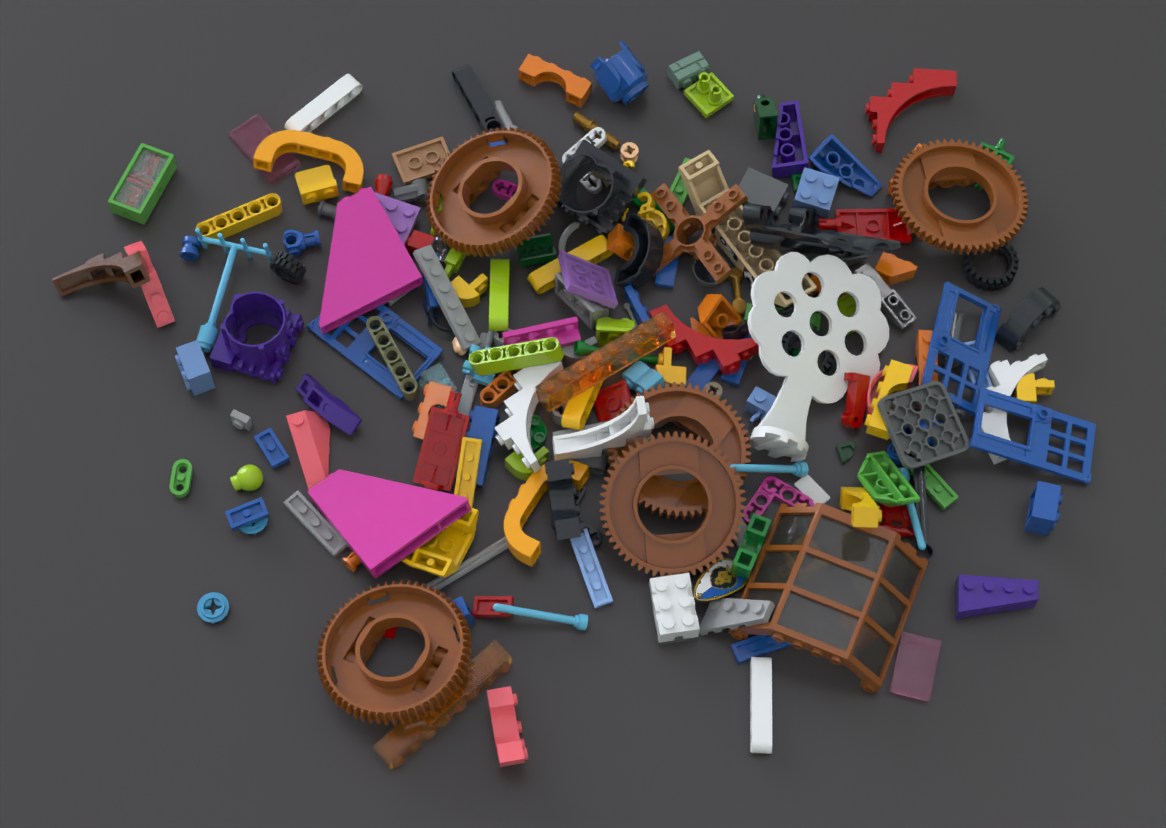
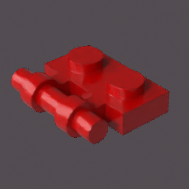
M879 503V510H882V521H884V524L878 523V525L897 532L903 538L915 536L914 530L908 529V526H912L907 505L887 507ZM891 522L902 525L901 527L891 525Z

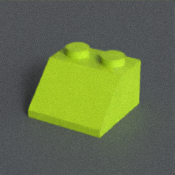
M610 317L597 318L596 340L598 341V347H610L615 344L616 347L614 346L613 348H619L620 345V348L633 349L635 320L628 318L612 319Z

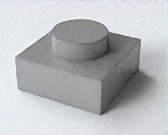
M233 409L230 414L232 424L238 429L242 430L244 428L249 431L253 425L251 417Z

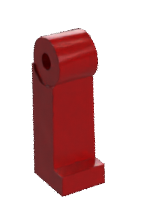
M845 373L844 380L848 381L845 412L841 416V423L846 428H859L863 423L870 376L859 373Z

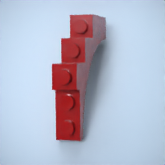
M914 68L912 75L908 77V83L892 82L891 88L887 89V97L870 96L869 103L865 105V114H868V121H872V130H875V134L872 135V145H875V152L882 153L887 130L903 110L914 103L928 98L954 96L957 86L956 71Z
M667 304L649 311L650 321H654L657 328L656 332L664 347L672 348V355L679 354L687 348L696 366L706 364L711 359H714L723 376L734 374L741 369V361H747L752 356L759 354V345L753 338L732 340L701 334L683 324L672 313Z

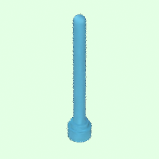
M797 461L793 465L731 464L729 466L730 468L736 467L737 470L735 472L792 473L796 477H806L809 471L808 464L803 461Z
M905 467L899 468V471L909 482L911 478L909 469ZM914 503L907 504L918 548L924 550L926 544Z
M498 603L493 605V610L497 612L572 624L577 630L585 631L588 624V615L585 614L573 617Z

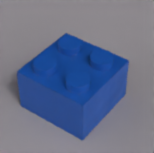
M1042 481L1037 482L1030 495L1024 531L1048 536L1050 530H1054L1055 524L1058 523L1060 511L1057 510L1063 499V494L1060 493L1061 486Z

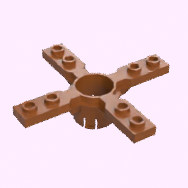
M665 183L650 194L676 227L673 239L669 243H663L661 264L655 274L684 252H687L693 259H700L718 284L733 273L732 269L715 249L718 240L715 239L716 236L712 229L748 200L737 184L710 204L702 216H690ZM699 229L704 230L697 242L688 245V238L693 233L699 231Z

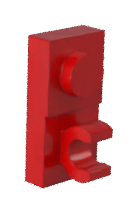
M474 596L472 615L474 617L489 618L512 617L513 614L494 611L493 605L498 603L513 606L514 597Z

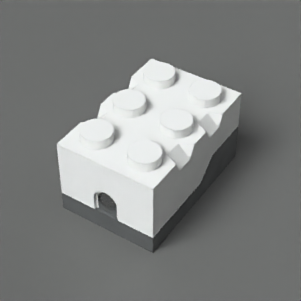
M689 573L650 578L648 590L658 645L698 640L700 627L696 615Z

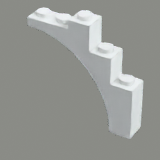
M1045 353L1041 355L1034 354L1025 361H1016L1011 365L1008 360L992 363L988 374L993 386L986 389L1011 397L1023 376L1045 367L1048 360ZM984 405L986 412H983L981 431L1010 440L1007 428V412ZM988 453L994 464L1007 460L1006 458Z
M560 361L523 368L513 375L516 380L514 385L518 392L504 401L507 407L505 412L509 418L495 427L498 434L495 438L501 446L505 444L508 450L513 448L517 455L521 453L524 457L521 460L526 468L529 469L531 467L535 473L541 467L534 456L531 446L530 428L532 416L543 393L557 378L565 373Z
M636 396L633 404L625 412L604 424L575 433L553 436L554 459L562 460L569 458V460L600 457L602 449L624 447L627 439L650 436L651 429H654L653 417L649 416V403H645L644 396Z

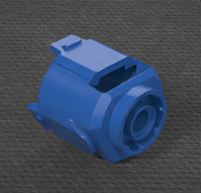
M620 41L619 45L623 50L610 59L607 57L602 59L599 56L590 66L595 72L593 78L610 100L615 103L622 101L626 105L642 94L649 85L646 82L648 79V75L645 72L646 69L624 41Z

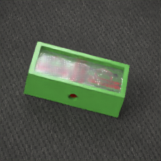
M141 143L108 200L111 213L145 225L178 167L175 155Z

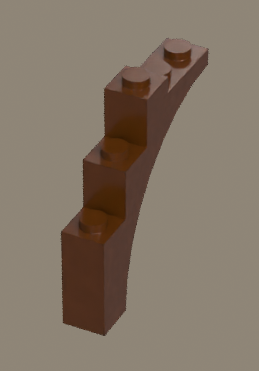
M140 251L124 257L122 252L107 259L104 253L87 260L85 264L52 278V281L62 297L88 286L111 281L127 282L134 289L149 282L150 275L148 266Z

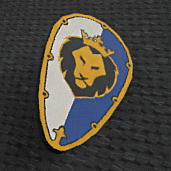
M728 558L716 560V565L712 563L710 569L707 568L703 572L693 590V597L696 602H713L740 591L746 585V578L730 573L734 560Z

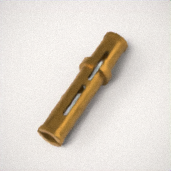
M579 111L572 118V121L584 128L586 133H589L596 127H600L595 124L596 122L593 119H588ZM605 131L607 135L605 144L614 151L618 150L622 141ZM595 135V137L598 139L602 138L601 135Z

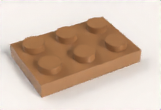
M442 136L391 154L403 185L407 186L416 179H428L436 175L434 170H439L438 164H443L442 158L447 159V153L450 154Z

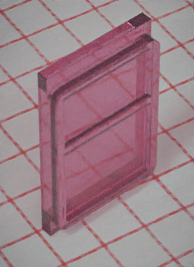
M902 632L889 692L929 702L941 641Z

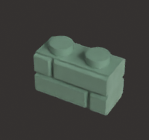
M700 51L669 65L667 74L677 89L682 87L688 88L693 82L699 80L701 73L706 72L709 74V64Z

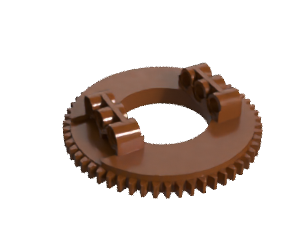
M943 139L942 143L936 140L935 144L930 141L928 145L924 143L922 148L917 146L916 150L912 149L911 153H907L906 158L903 157L902 162L899 163L891 185L892 199H894L893 205H896L895 211H899L898 217H902V223H906V228H910L912 230L911 233H915L917 238L923 239V242H927L930 246L937 247V249L951 250L952 253L958 250L959 254L965 251L967 255L971 251L977 255L978 250L982 254H984L985 250L991 252L992 248L997 250L999 246L1003 247L1005 243H1009L1010 239H1014L1015 235L1021 230L1028 213V193H1025L1024 181H1020L1021 176L1016 175L1017 170H1011L1013 165H1006L1007 159L1001 161L1002 155L995 156L996 151L989 153L988 147L983 150L981 144L976 147L975 142L969 145L968 140L962 144L960 139H958L957 143L953 139H950L949 143L946 139ZM977 182L989 197L990 210L978 219H954L943 214L933 205L928 190L934 189L937 186L950 188L955 184H958L960 187H967Z
M673 382L672 387L665 383L664 388L658 384L657 390L653 386L650 387L649 392L645 389L643 390L642 395L644 396L645 403H649V416L653 417L654 429L662 424L673 422L677 427L688 431L689 434H693L695 439L697 436L701 437L702 442L707 439V446L714 443V451L720 448V456L727 454L725 461L732 460V464H750L751 460L748 459L751 457V452H748L751 449V445L748 444L750 438L746 437L748 430H743L745 423L739 424L742 418L736 417L737 410L731 412L732 405L725 406L726 399L720 402V395L713 397L714 391L707 394L705 387L702 391H699V385L692 389L691 383L686 388L683 382H681L679 387H677L676 382ZM633 397L630 398V403L626 402L624 408H620V414H616V417L620 416L633 404L635 400ZM642 437L627 439L624 447L609 448L607 450V455L610 456L608 457V463L618 464L616 457L623 458L622 451L629 452V445L635 448L636 440L642 444ZM610 464V470H614V467ZM734 472L733 474H740L736 481L744 483L743 480L746 479V473L748 472ZM662 475L651 476L642 486L638 496V507L644 504L645 511L648 508H651V514L659 511L660 517L663 513H666L668 519L670 515L674 516L675 519L678 516H682L683 520H685L686 516H690L693 519L694 515L697 514L698 517H701L702 513L706 514L707 498L704 488L696 478L688 481H674Z
M669 431L665 432L664 437L658 432L656 439L653 434H650L649 441L645 437H642V444L636 440L635 448L629 445V452L622 451L623 458L616 457L618 464L611 463L614 470H607L610 477H604V479L608 483L601 485L605 492H600L604 499L600 500L599 503L604 505V507L600 508L599 511L605 513V515L601 516L600 519L606 520L602 527L609 528L605 535H612L608 540L609 543L616 542L613 549L621 548L618 555L625 554L624 561L631 559V566L638 563L637 570L640 571L645 567L644 573L647 574L652 570L653 576L658 571L660 577H663L665 573L670 576L673 573L677 575L681 574V572L683 574L688 573V571L695 575L696 569L701 573L703 572L704 565L710 569V561L716 565V557L723 559L722 551L729 553L726 546H734L731 539L738 540L734 533H741L737 526L744 525V522L739 520V518L745 517V514L740 511L746 509V506L741 505V502L746 501V498L740 497L741 494L745 493V490L739 489L743 482L736 481L740 474H733L737 468L729 467L732 464V460L725 461L727 454L720 456V448L714 451V443L707 446L708 440L705 439L701 443L700 436L693 440V434L691 433L686 438L685 432H682L680 437H678L677 431L673 432L672 437ZM690 473L701 483L706 494L707 510L704 520L694 532L653 535L644 527L638 514L637 501L642 486L651 476Z

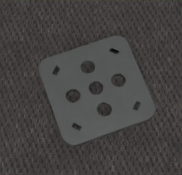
M933 381L884 396L879 400L877 405L879 413L899 459L905 468L915 469L962 454L969 448L968 437L948 392L941 382ZM912 403L919 405V412L913 410ZM936 415L943 418V424H939L936 421ZM921 420L927 423V429L921 428L919 424ZM903 426L910 427L911 434H906ZM928 438L935 441V447L929 446L927 443ZM911 453V454L914 455L915 457L912 458V457L908 456V454Z

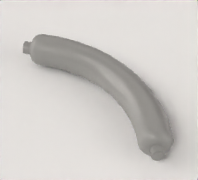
M575 221L564 230L559 240V253L561 251L566 252L567 239L573 231L579 228L580 222Z

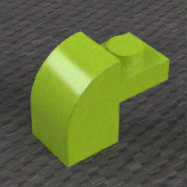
M545 446L534 454L540 467L549 461V450ZM514 451L505 458V467L516 478L527 481L534 471L531 467L527 469L521 460L524 457L521 453L517 455Z

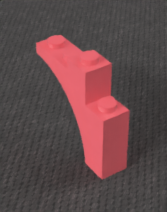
M139 241L125 246L124 249L127 256L140 251L148 266L150 281L140 285L157 328L174 322L175 319L143 242Z

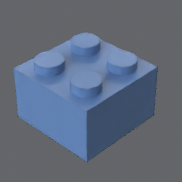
M804 167L792 207L816 209L819 216L827 218L839 177Z
M198 340L176 347L178 355H175V359L187 390H192L195 396L214 389L215 385Z

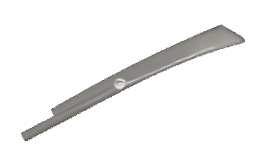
M488 330V333H481V344L478 346L482 350L486 346L491 347L494 331ZM466 374L461 389L462 396L458 411L460 414L469 416L479 383L473 381L474 376ZM458 461V464H457V468H456V472H455L454 478H457V471H458L459 461Z

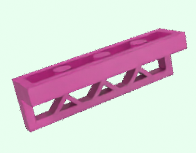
M577 316L502 333L504 346L554 337L557 338L561 347L575 345L576 340H581Z

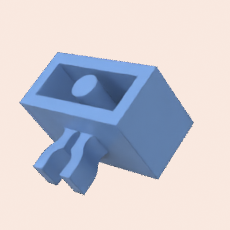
M756 386L747 399L745 411L753 415L749 424L753 425L754 421L759 418L762 421L777 397Z

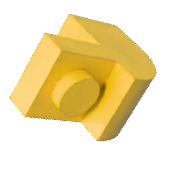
M483 273L470 284L459 275L450 282L463 307H473L480 303V295L488 288V277Z
M664 347L662 353L658 355V365L655 366L654 370L663 376L665 383H668L670 387H672L673 382H676L677 387L680 386L681 382L686 386V367L671 366L672 348Z
M1034 373L1027 374L1019 380L1013 397L1036 404V395L1052 394L1055 387L1054 380L1046 378L1035 380Z

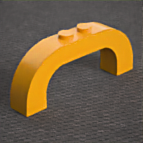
M297 130L279 131L266 137L257 147L253 157V168L268 172L272 171L273 165L279 156L289 152L331 161L340 165L345 172L342 190L357 193L363 186V163L357 152L349 145L330 137H322L311 132L306 133Z
M569 460V463H573L575 474L571 475L572 485L575 484L576 490L581 491L583 485L590 477L589 466ZM545 464L541 466L539 471L533 472L526 483L520 486L518 495L515 499L511 500L504 519L505 538L510 552L519 561L531 567L542 552L540 541L527 536L522 531V528L544 493L548 490Z

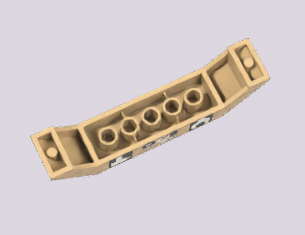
M710 150L678 167L696 215L702 216L710 204L729 190L719 162ZM740 205L719 222L712 231L716 236L715 239L718 240L719 246L736 268L743 272V277L752 287L756 277L764 272L774 271L776 262L782 255L778 250L755 247L751 244L750 231L746 228L742 218L743 206ZM807 274L804 275L802 278V288L808 295L815 291L817 286ZM783 292L778 293L774 300V304L785 308L794 303L792 298Z

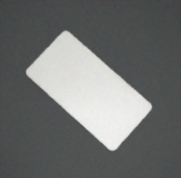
M808 474L794 484L802 493L813 500L814 505L816 503L824 504L830 499V496Z

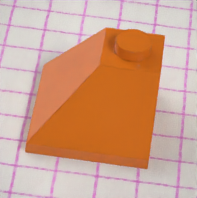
M707 294L698 307L700 323L714 338L723 339L721 330L724 327L739 325L743 320L722 294Z

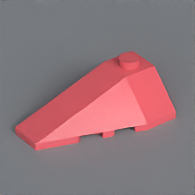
M304 410L287 415L286 418L308 490H310L314 485L319 484L329 476L331 430L328 420L315 411Z

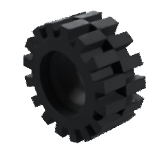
M278 252L270 264V269H272L273 273H276V276H280L282 280L285 279L286 282H291V284H298L307 271L305 269L306 266L301 261H298V258H294L293 255H288L286 252Z

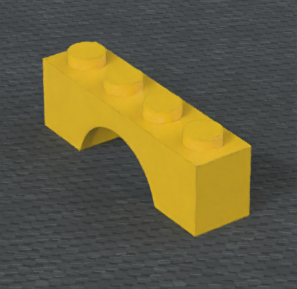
M892 359L889 366L885 365L882 376L885 377L884 382L879 381L876 390L879 396L878 398H873L870 407L874 409L872 415H867L864 424L868 426L866 433L888 440L889 433L879 413L878 402L884 396L906 390L913 366Z

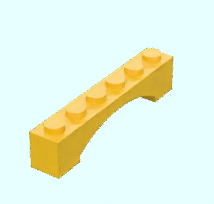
M840 487L839 506L841 509L851 511L852 526L878 528V522L882 521V510H879V506H877L864 487Z

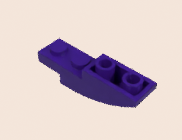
M310 374L303 376L296 387V390L304 397L303 401L330 423L347 434L353 435L362 419L340 398L333 397Z

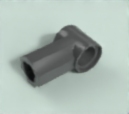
M420 178L414 180L411 185L394 188V198L405 203L412 201L418 203L426 202L428 200L426 195L429 194L427 188H429L426 179Z

